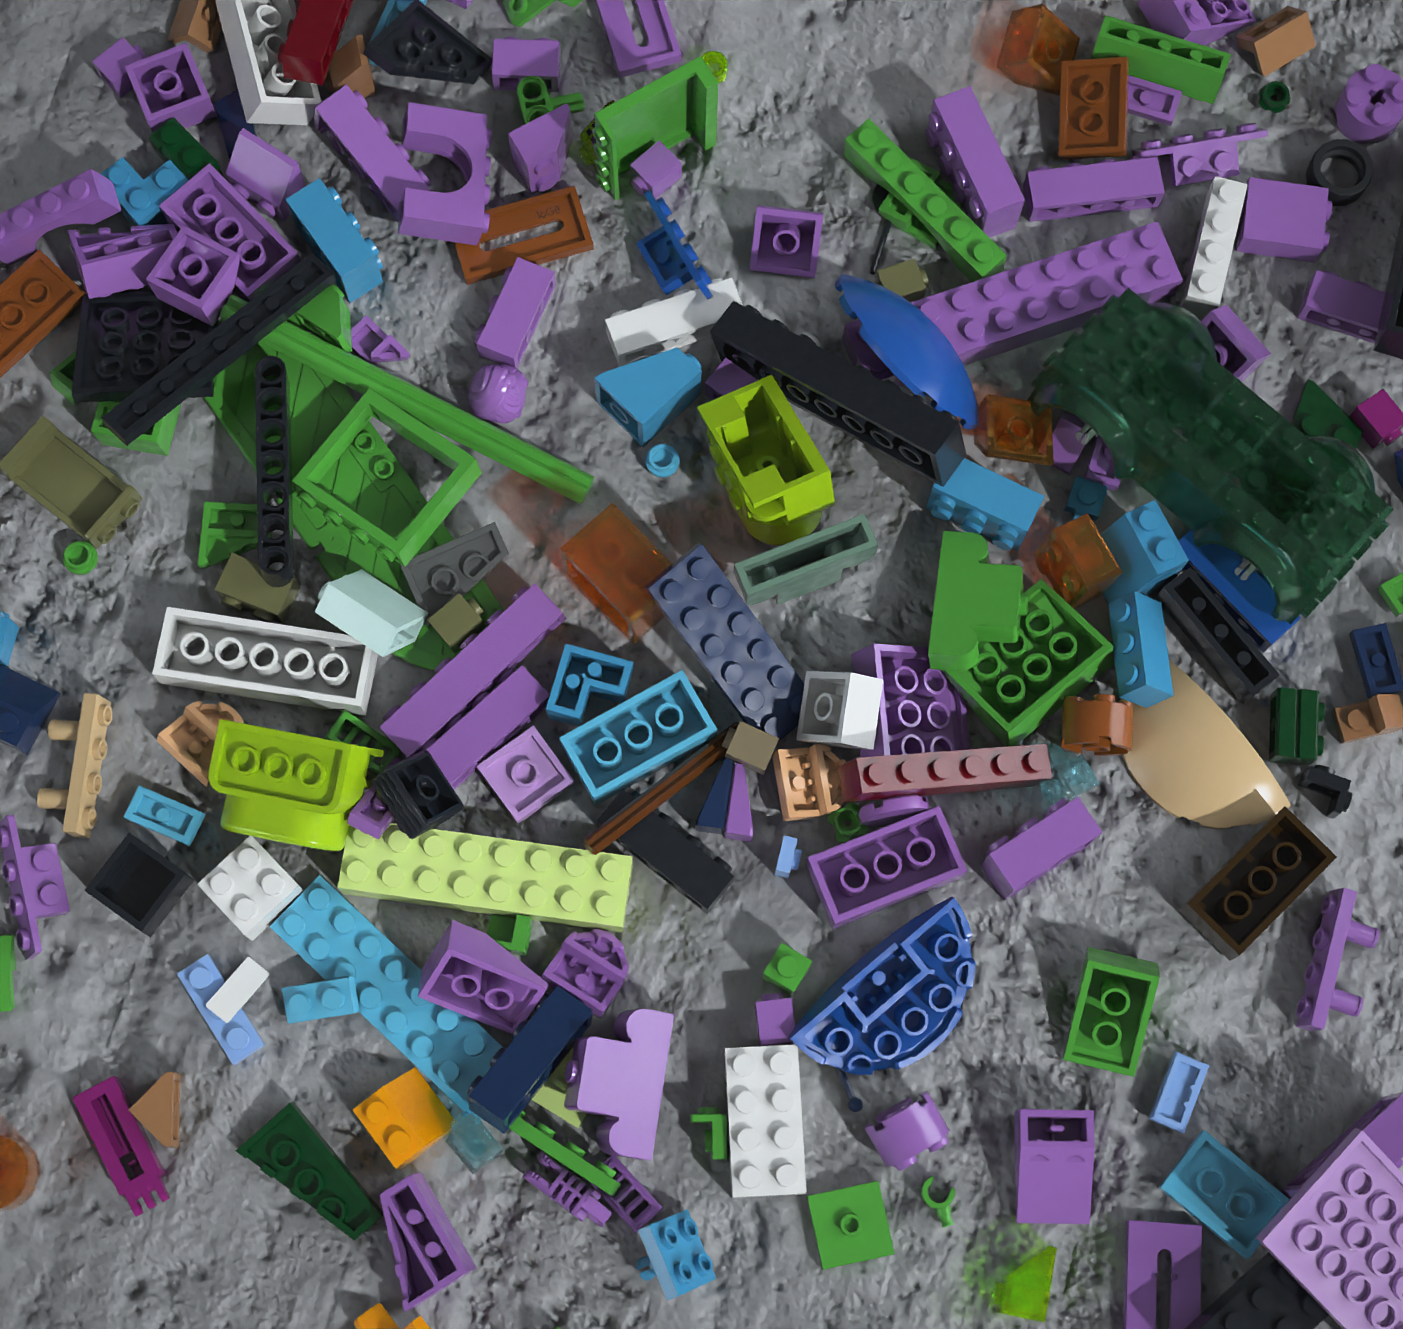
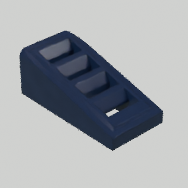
M725 759L721 764L696 820V831L721 835L724 833L734 762H732V759Z

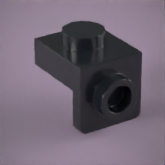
M1315 765V767L1310 766L1301 774L1298 786L1331 797L1326 817L1333 819L1341 814V812H1346L1352 800L1353 794L1348 791L1351 780L1335 775V770L1332 768Z

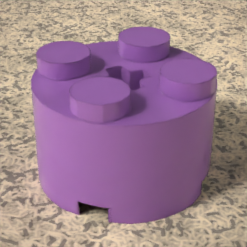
M1371 64L1367 68L1353 74L1335 103L1336 124L1340 132L1351 141L1360 144L1374 141L1379 143L1388 139L1403 119V79L1379 64Z
M928 1091L919 1093L922 1099L913 1103L909 1097L875 1117L878 1123L876 1126L873 1127L869 1122L864 1126L886 1167L893 1166L898 1171H901L917 1161L915 1155L925 1149H928L931 1153L949 1143L946 1135L950 1130Z

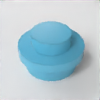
M655 445L646 455L647 469L656 477H669L679 467V454L670 445Z

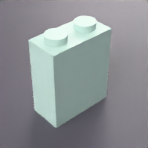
M362 569L349 575H344L342 578L332 582H327L318 594L320 602L315 610V613L382 657L415 642L429 614Z

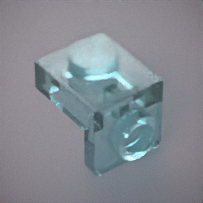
M1080 754L1051 768L1052 779L1037 785L1051 807L1063 798L1069 801L1086 793L1100 783L1083 754Z
M464 1111L450 1123L451 1129L446 1142L469 1171L475 1174L502 1154L503 1148L481 1122L482 1118L473 1112L469 1114L467 1111Z

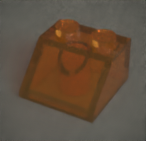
M1044 4L1012 10L996 68L1017 85L1060 96L1061 62L1075 59L1080 38Z
M986 394L978 406L979 426L973 429L974 445L986 457L1052 466L1054 457L1051 403Z

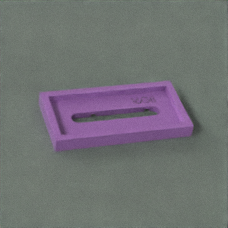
M595 0L619 78L682 62V54L664 0H635L649 42L645 47H640L636 43L623 0Z
M1126 1220L1124 1329H1156L1157 1255L1162 1249L1167 1250L1171 1257L1169 1329H1185L1200 1315L1202 1225Z

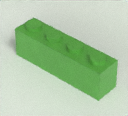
M1105 15L1091 59L1128 57L1130 76L1182 91V95L1214 104L1231 54Z

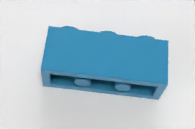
M1136 591L1108 603L1119 697L1145 708L1173 697L1162 603Z

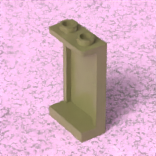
M43 415L0 461V471L5 477L85 541L92 544L95 549H98L102 544L108 543L115 536L119 524L125 518L128 519L136 513L140 505L139 502L142 500V497L134 487L128 486L62 434Z

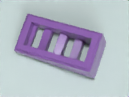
M736 763L732 774L724 836L726 839L752 842L753 825L745 769L743 764Z
M611 1155L603 1164L611 1169L614 1167L618 1169L620 1173L613 1178L620 1183L626 1178L629 1184L613 1198L591 1182L589 1183L637 1234L638 1230L643 1228L663 1207L619 1159ZM636 1189L639 1195L623 1209L619 1203ZM643 1200H646L649 1206L633 1220L629 1214Z

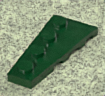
M290 1102L236 1150L245 1159L248 1158L259 1166L260 1170L270 1178H275L287 1187L289 1192L298 1199L304 1200L316 1209L318 1214L353 1240L361 1237L384 1216L383 1211L295 1102Z

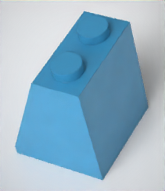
M676 347L600 373L594 378L596 402L644 448L701 395V364L691 353L685 355Z
M1156 500L1125 513L1080 551L1107 604L1133 591L1146 596L1163 588L1178 576L1189 561Z

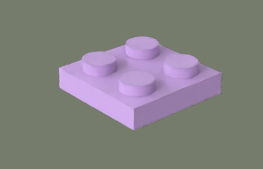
M534 725L476 766L517 824L575 784L574 779Z

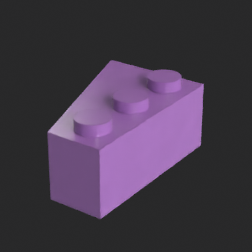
M174 224L131 226V232L111 233L110 227L99 228V234L79 235L78 229L67 230L75 263L89 299L107 297L112 293L128 289H140L145 285H149L146 278L178 234Z
M422 1172L407 1176L380 1194L389 1241L392 1242L396 1265H394L397 1277L399 1276L402 1289L404 1312L416 1308L477 1269Z

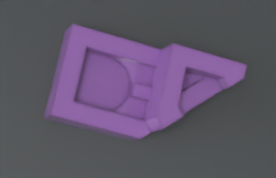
M367 315L351 329L352 350L368 363L403 361L410 358V353L391 335L385 334Z

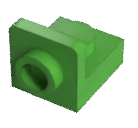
M717 1107L698 1108V1114H690V1123L712 1124V1130H705V1152H712L713 1161L727 1160V1114H720V1108Z

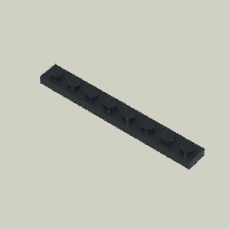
M311 253L101 417L104 425L128 446L336 281L335 272Z

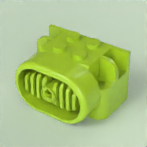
M769 375L698 406L697 410L707 426V437L711 445L709 446L710 453L717 465L714 467V472L720 485H725L730 502L747 531L757 540L771 545H784L810 535L818 526L823 510L835 505L831 472L774 377Z
M219 719L208 779L215 791L226 794L220 825L227 831L303 847L341 851L346 842L349 814L362 799L364 787L371 788L372 785L371 780H366L370 755L383 757L384 750Z

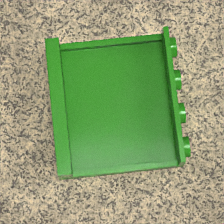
M701 56L594 113L595 128L592 131L596 139V143L593 145L597 154V159L594 160L598 169L596 179L604 192L609 190L614 200L619 198L618 177L628 172L630 164L657 141L660 140L670 149L695 135L705 151L716 145L718 81Z

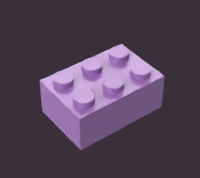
M1079 797L1070 802L1066 798L1061 799L1048 808V811L1042 815L1043 820L1039 821L1035 816L1018 828L1019 830L1013 834L1015 838L1009 840L1006 835L989 846V850L984 853L987 858L980 866L1004 901L1091 845L1103 833Z

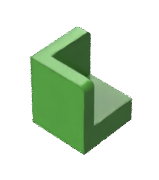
M492 914L489 920L487 935L509 953L527 957L533 920L531 917L517 915L516 918Z

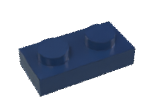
M1386 623L1352 630L1349 636L1367 698L1370 699L1377 694L1402 692L1403 680Z

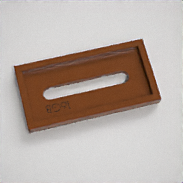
M575 185L485 210L484 213H489L490 215L489 228L487 233H482L478 245L454 242L467 285L504 275L509 266H514L517 257L540 265L594 249ZM552 221L561 222L564 225L562 230L489 251L480 249V245L483 242L497 239L502 235L507 236L550 224Z

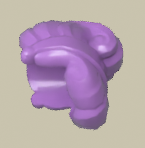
M490 364L489 366L481 367L471 380L468 391V404L472 415L502 424L510 423L516 418H520L525 404V390L528 386V380L518 368L512 365L502 364L500 366L499 364Z

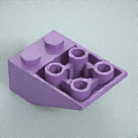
M1139 0L1137 3L1153 30L1203 46L1256 22L1245 0Z
M1019 1109L1015 1111L1016 1223L1090 1224L1095 1148L1094 1110Z

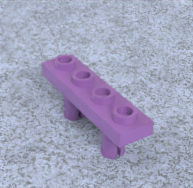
M1347 888L1331 890L1323 899L1321 905V913L1323 914L1321 926L1313 938L1314 955L1304 975V980L1307 982L1305 992L1296 1008V1015L1298 1016L1296 1027L1308 1031L1324 1030L1329 1008L1353 1017L1358 1016L1362 1010V997L1335 988L1345 941L1347 940L1371 949L1376 946L1379 939V929L1351 920L1357 895L1356 891Z

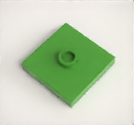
M879 1181L807 1196L822 1270L895 1254Z

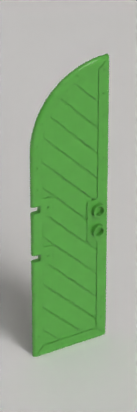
M294 315L286 320L303 329ZM258 342L215 376L213 397H204V399L257 473L255 367L263 357L276 356L285 363L290 383L293 480L357 403L342 383ZM269 375L266 377V380H275L279 375ZM271 405L266 410L275 411L279 409L280 406ZM370 421L316 485L395 540L402 535L428 503ZM271 436L267 439V442H277L281 437ZM272 467L267 473L277 474L282 468ZM292 483L293 526L309 549L315 548L320 543L323 545L325 550L318 554L316 559L332 581L362 569L417 605L398 562L395 560L391 562L388 559L385 561L377 554L375 546L369 542L366 545L359 543L349 534L350 529L342 524L336 527L322 515L323 511L318 507L308 508L302 500L296 497L298 492ZM275 498L278 505L283 501L282 499ZM443 523L437 527L414 557L454 540ZM483 579L463 596L466 601L472 597L482 608L485 614L481 616V619L485 625L486 621L496 611L500 609L503 612L505 611ZM424 622L415 642L392 654L410 664L434 671L444 659L448 657L453 659L462 649L459 648L454 653L432 626L428 628Z

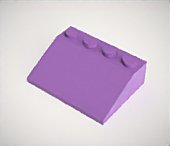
M872 644L851 654L853 673L883 679L873 750L860 749L861 757L971 749L966 701L942 670L930 669L929 647Z

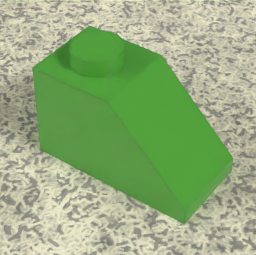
M332 283L298 310L294 316L301 326L321 339L351 353L350 310L342 299L345 296L344 293Z

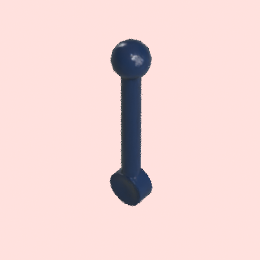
M836 1068L849 1098L848 1108L852 1112H859L863 1107L861 1099L856 1098L846 1073L842 1069Z

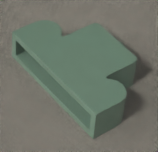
M862 514L735 563L733 572L747 605L761 603L773 596L777 604H782L840 581L843 569L859 565L871 559L877 552L878 543L866 515Z

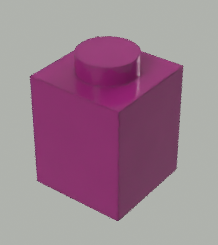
M1381 389L1357 406L1349 416L1363 430L1361 436L1372 449L1381 443L1389 446L1403 435L1400 430L1403 427V412L1384 389Z

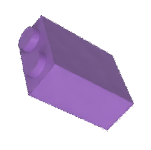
M1249 177L1246 183L1248 185L1239 220L1236 251L1315 262L1320 253L1327 250L1330 234L1328 231H1325V223L1329 221L1332 212V201H1328L1329 188Z

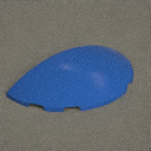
M842 274L835 281V288L839 292L844 291V294L839 298V302L845 313L853 320L859 318L861 321L859 334L875 354L914 394H920L924 397L929 395L933 398L930 404L934 409L940 412L946 410L955 417H960L961 421L959 423L963 428L976 429L981 424L972 383L952 344L937 325L912 303L884 286L863 278Z
M950 897L915 917L860 958L824 992L803 1016L789 1035L792 1042L820 1064L824 1065L825 1063L840 1068L846 1073L858 1075H872L873 1071L888 1068L896 1070L904 1068L922 1059L938 1047L963 1014L961 1005L967 990L973 987L975 976V960L971 957L969 938L972 937V932L968 920L956 899Z

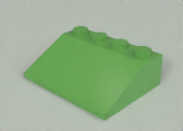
M1042 579L1023 593L1028 595L1027 615H1021L1019 636L1016 643L978 641L979 659L973 668L966 671L942 670L985 726L1006 747L1016 746L1063 707L1064 697L1076 696L1113 665V645Z

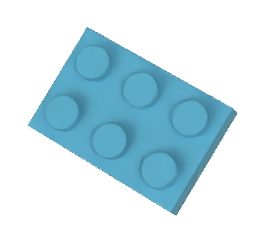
M1205 1130L1198 1134L1158 1187L1244 1259H1249L1261 1244L1256 1237L1290 1200Z

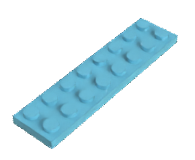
M319 875L272 923L270 928L325 980L354 976L359 1012L475 1123H478L482 1118L469 1110V1094H467V1091L476 1077L479 1075L485 1076L491 1068L490 1062L492 1058L503 1047L474 1019L419 998L418 992L422 970Z

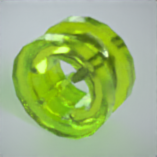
M717 51L704 53L701 57L706 65L709 64L712 67V63L718 64V72L714 69L712 74L718 81V84L722 83L727 76V59Z

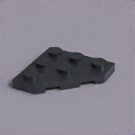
M414 0L366 46L363 52L366 57L389 75L475 84L490 69L493 62L489 55L419 0Z

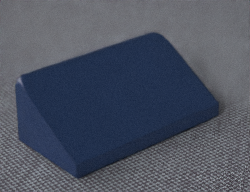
M238 89L214 103L229 161L239 132L243 128L257 136L254 123L246 122Z

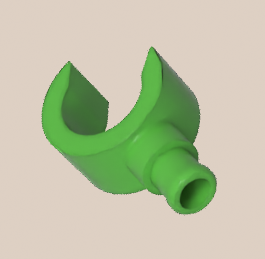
M931 1176L921 1186V1198L927 1206L936 1210L943 1228L951 1226L954 1223L950 1215L952 1212L949 1205L955 1197V1188L950 1189L943 1202H933L928 1196V1187L934 1176Z

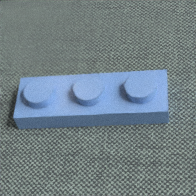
M209 954L177 973L233 1065L238 1064L265 1046V1043L242 1007L228 1023L224 1022L206 1007L207 1002L226 982Z

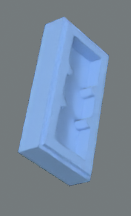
M1177 1051L1173 1052L1148 1119L1181 1134L1184 1133L1209 1065Z

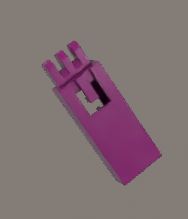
M112 1076L73 1097L72 1099L119 1196L126 1197L134 1215L138 1217L144 1213L138 1200L142 1197L149 1209L157 1206L151 1193L156 1190L162 1202L170 1199V1195L161 1179L166 1173L142 1124L129 1111L133 1105L119 1077ZM134 1151L137 1159L129 1162L128 1166L132 1169L135 1177L129 1180L119 1158Z

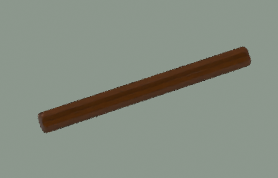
M734 722L587 835L583 842L585 848L592 855H597L725 756L727 748L722 747L729 728L737 729L739 722Z

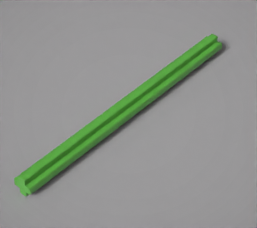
M231 295L227 304L221 310L220 317L222 319L220 322L223 323L248 302L236 295ZM284 321L259 341L362 394H365L369 388L429 428L580 504L584 502L586 495L593 485L594 476L287 321Z

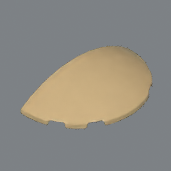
M1169 660L1174 696L1148 708L1133 703L1132 750H1128V753L1122 755L1127 769L1140 789L1155 804L1174 817H1184L1200 823L1201 827L1212 829H1230L1233 826L1248 824L1254 826L1268 821L1284 806L1289 808L1291 804L1282 788L1242 732L1197 683Z

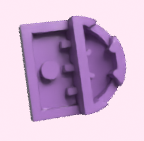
M593 929L591 932L579 934L576 931L563 941L560 950L548 965L541 978L548 983L549 987L553 989L557 986L591 1008L592 1013L601 1018L621 989L629 969V964H627L623 944L612 934L600 929Z

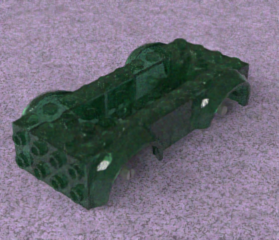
M1130 288L1119 297L1115 294L1112 295L1101 308L1103 313L1091 315L1082 326L1084 331L1080 334L1075 331L1063 344L1062 348L1064 350L1061 353L1055 350L1044 362L1042 367L1045 369L1031 383L1034 390L1027 401L1030 402L1032 412L1039 416L1046 408L1057 407L1082 419L1085 425L1076 433L1077 441L1084 436L1080 443L1086 445L1094 435H1100L1114 459L1115 471L1113 475L1118 479L1132 478L1194 531V544L1200 548L1202 545L1212 543L1225 546L1243 557V562L1235 569V575L1238 576L1244 569L1246 571L1239 579L1247 580L1253 571L1259 570L1275 593L1277 604L1271 616L1277 621L1288 622L1291 625L1300 614L1306 619L1319 605V602H1322L1335 588L1338 582L1334 578L1341 581L1354 566L1353 564L1356 561L1352 557L1358 561L1371 547L1373 540L1369 537L1371 536L1376 540L1390 525L1385 519L1394 509L1376 495L1373 474L1366 460L1354 447L1341 439L1328 435L1303 434L1218 363L1214 341L1207 327L1196 315L1183 307L1169 303H1147ZM1173 429L1183 431L1182 436L1187 439V442L1174 432ZM1229 473V476L1233 479L1237 477L1240 481V487L1225 474Z

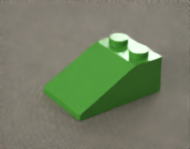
M1087 947L1063 1060L1132 1077L1135 1076L1160 978L1158 963Z

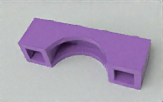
M89 169L1 213L0 261L12 265L33 255L37 251L36 243L38 239L50 230L69 224L83 223L94 225L120 212L121 207L112 181L98 172Z

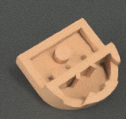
M202 701L189 704L185 707L184 714L157 736V742L206 787L210 785L208 779L219 719L244 723L239 713L223 702H218L217 705L202 704Z
M814 744L809 748L778 749L773 752L772 758L783 821L817 819L841 808L844 800L838 767L847 762L844 759L840 760L833 754L829 746Z

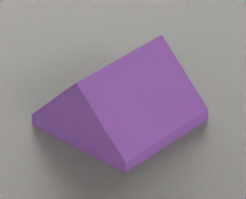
M757 205L749 270L815 278L824 213Z

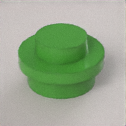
M76 541L65 549L63 563L71 573L85 575L96 567L98 553L89 542Z

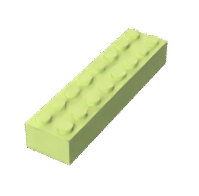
M391 823L382 836L376 839L349 825L337 888L347 895L491 915L496 914L516 918L517 915L531 917L534 921L623 933L633 868V856L605 852L592 855L588 850L438 829H431L414 839H410L394 823Z

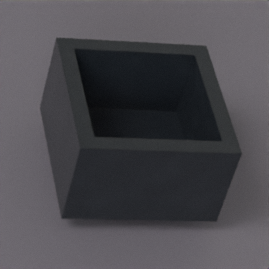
M129 832L84 891L151 938L194 879Z

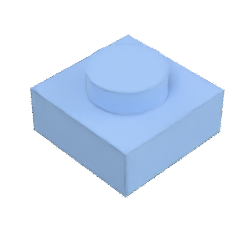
M783 837L775 876L788 878L791 869L798 870L802 850L796 849L797 838Z

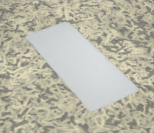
M247 957L207 1002L206 1007L224 1022L228 1023L268 978L269 972L253 959Z

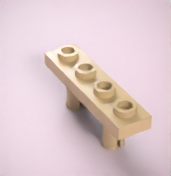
M84 693L79 721L52 719L48 725V736L50 739L76 741L69 789L40 788L37 795V805L39 808L66 810L62 832L84 839H90L91 830L95 827L97 821L95 810L96 797L102 788L101 764L107 754V742L105 740L107 726L112 721L111 702L98 694Z

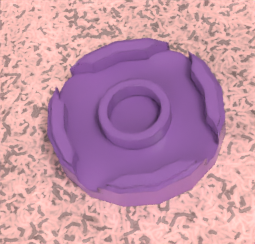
M916 794L887 798L876 809L874 804H867L861 807L858 814L860 824L863 826H884L930 810L928 798L925 796L922 797Z

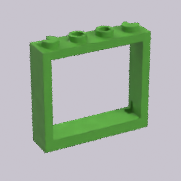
M369 388L294 477L292 483L298 492L296 497L302 500L308 508L318 507L323 511L322 515L336 527L342 524L350 529L349 534L359 543L366 545L369 542L375 546L377 554L385 561L387 559L391 562L395 560L406 567L482 472L476 458ZM373 417L454 470L397 540L316 486Z

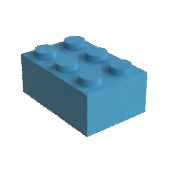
M318 178L286 198L295 227L317 258L335 272V283L344 293L349 303L383 283L380 273L383 265L377 256L379 255L378 249L369 237L363 238L359 231L361 227L352 212L345 213L340 205L342 200L333 186L327 188L322 180Z
M964 458L944 487L934 483L926 508L931 510V514L942 521L952 520L962 525V529L966 532L981 534L992 539L993 544L1000 549L1006 551L1013 549L1018 552L1045 496Z

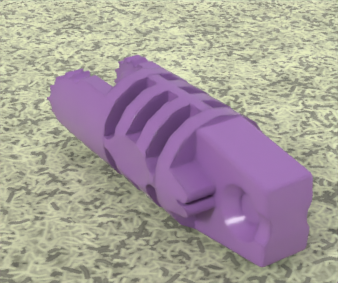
M541 1151L537 1160L543 1167L558 1176L551 1185L538 1173L529 1169L522 1177L581 1222L587 1217L598 1226L603 1227L612 1212L598 1202L602 1195L545 1152Z

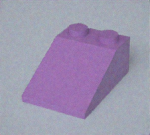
M452 920L422 968L418 997L513 1034L522 1021L527 1020L547 990L548 983L486 933Z

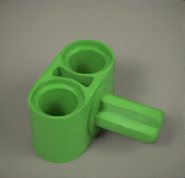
M527 76L517 86L519 108L524 125L566 103L570 107L571 114L584 111L585 105L581 93L576 92L551 98L545 82L540 77ZM531 94L539 95V97L536 99L526 98L528 95Z

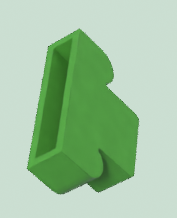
M943 531L928 649L930 669L966 671L973 668L978 662V641L1016 643L1018 641L1021 615H1027L1028 595L1023 594L1022 567L1018 565L990 564L988 544L980 534Z

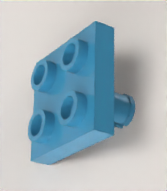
M688 1209L638 1230L648 1255L637 1260L636 1268L639 1270L648 1265L650 1266V1269L639 1273V1276L645 1281H649L657 1276L667 1301L717 1279L713 1271L712 1261L705 1252L698 1235L697 1225L691 1218Z

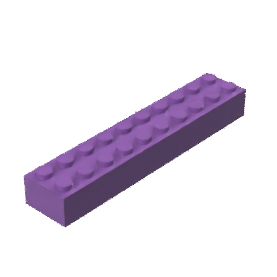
M1157 221L911 303L937 325L952 344L965 366L1175 296L1183 279ZM856 320L845 324L842 340L852 365H863L876 378L882 381L888 379L899 387L905 386L859 334L861 321Z

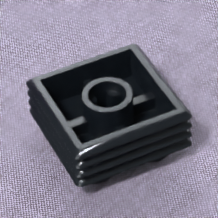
M423 750L387 768L372 780L377 789L378 798L387 804L396 818L398 828L410 839H414L433 829L464 809V804L427 750Z

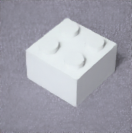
M806 671L796 740L829 747L873 750L877 733L876 727L883 679L851 672Z
M249 836L197 884L251 941L273 923L304 891L253 836Z

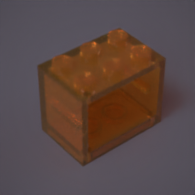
M612 502L564 544L560 550L565 574L634 645L665 617L644 587L672 563ZM572 573H577V577H572Z

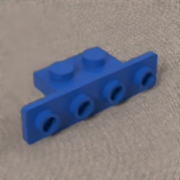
M648 190L644 195L660 220L662 227L636 243L642 256L666 296L694 279L707 300L710 299L713 295L707 285L712 283V280L702 265L699 267L695 266L694 262L699 258L689 242L684 245L680 239L684 238L685 234L675 219L670 222L667 218L672 212L664 199L660 197L656 200L651 191Z

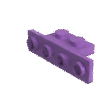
M1256 123L1237 125V131L1225 133L1223 128L1205 131V137L1194 139L1193 134L1177 135L1173 137V142L1161 144L1160 139L1141 142V148L1132 149V156L1140 155V158L1169 154L1172 185L1179 186L1213 180L1215 176L1225 178L1240 175L1237 142L1267 137L1268 134L1267 129L1257 128Z
M6 815L0 821V848L3 850L5 860L2 863V874L4 880L10 884L12 895L9 897V908L12 916H16L19 928L16 932L17 946L20 951L24 952L25 960H29L42 952L36 919L65 915L70 911L56 843L21 848L14 815Z

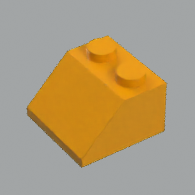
M416 1067L382 1086L352 1109L395 1169L400 1171L459 1125Z

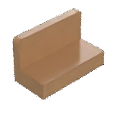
M181 0L167 41L175 44L187 40L206 53L214 51L222 29L215 0Z
M1286 6L1236 36L1240 49L1254 53L1259 74L1262 76L1269 75L1315 47V40L1307 11L1291 6Z

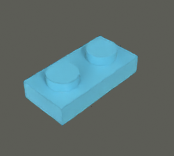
M138 786L124 815V818L130 822L189 847L205 817V814L201 811L142 786Z
M354 976L282 988L288 1024L354 1014L360 1011Z

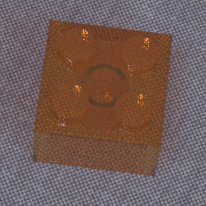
M1088 513L1053 529L1034 553L1039 571L1047 576L1053 586V590L1074 609L1102 596L1123 573Z

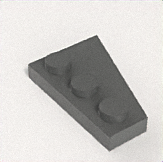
M493 522L413 557L406 567L401 564L400 566L417 605L429 613L425 620L429 628L431 624L427 619L457 594L460 593L462 596L467 594L510 554L496 523Z

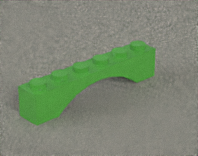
M869 118L845 139L844 156L866 178L877 183L901 201L926 226L949 255L956 268L970 282L999 274L1004 270L1007 255Z

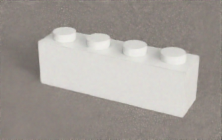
M1215 176L1206 194L1179 308L1180 312L1205 318L1220 305L1248 184Z
M732 277L725 280L721 278L713 279L712 283L707 285L713 295L708 300L700 288L695 290L683 289L675 293L671 298L662 301L659 299L650 300L644 303L641 308L632 311L620 310L613 313L610 318L605 319L606 333L619 367L711 337L710 330L730 304L735 301L742 305Z

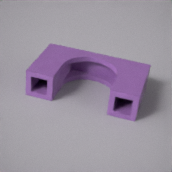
M408 102L402 121V146L404 149L438 154L448 158L459 167L465 178L466 185L459 190L448 193L405 187L399 204L398 234L478 245L482 233L488 232L490 215L489 213H484L485 205L489 202L490 185L485 184V176L488 177L490 172L491 157L486 156V148L489 149L492 131L486 128V114Z

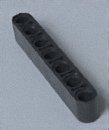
M267 356L260 359L255 367L258 563L267 584L272 587H283L290 583L294 575L290 383L285 363L276 356ZM269 375H279L275 380H266V377ZM271 405L280 406L279 409L275 411L266 410ZM271 436L281 437L277 442H267V439ZM272 467L282 468L277 474L267 473ZM275 498L283 500L277 506L267 505L270 500ZM272 531H283V534L278 538L267 537ZM273 563H284L280 570L270 571L268 569Z

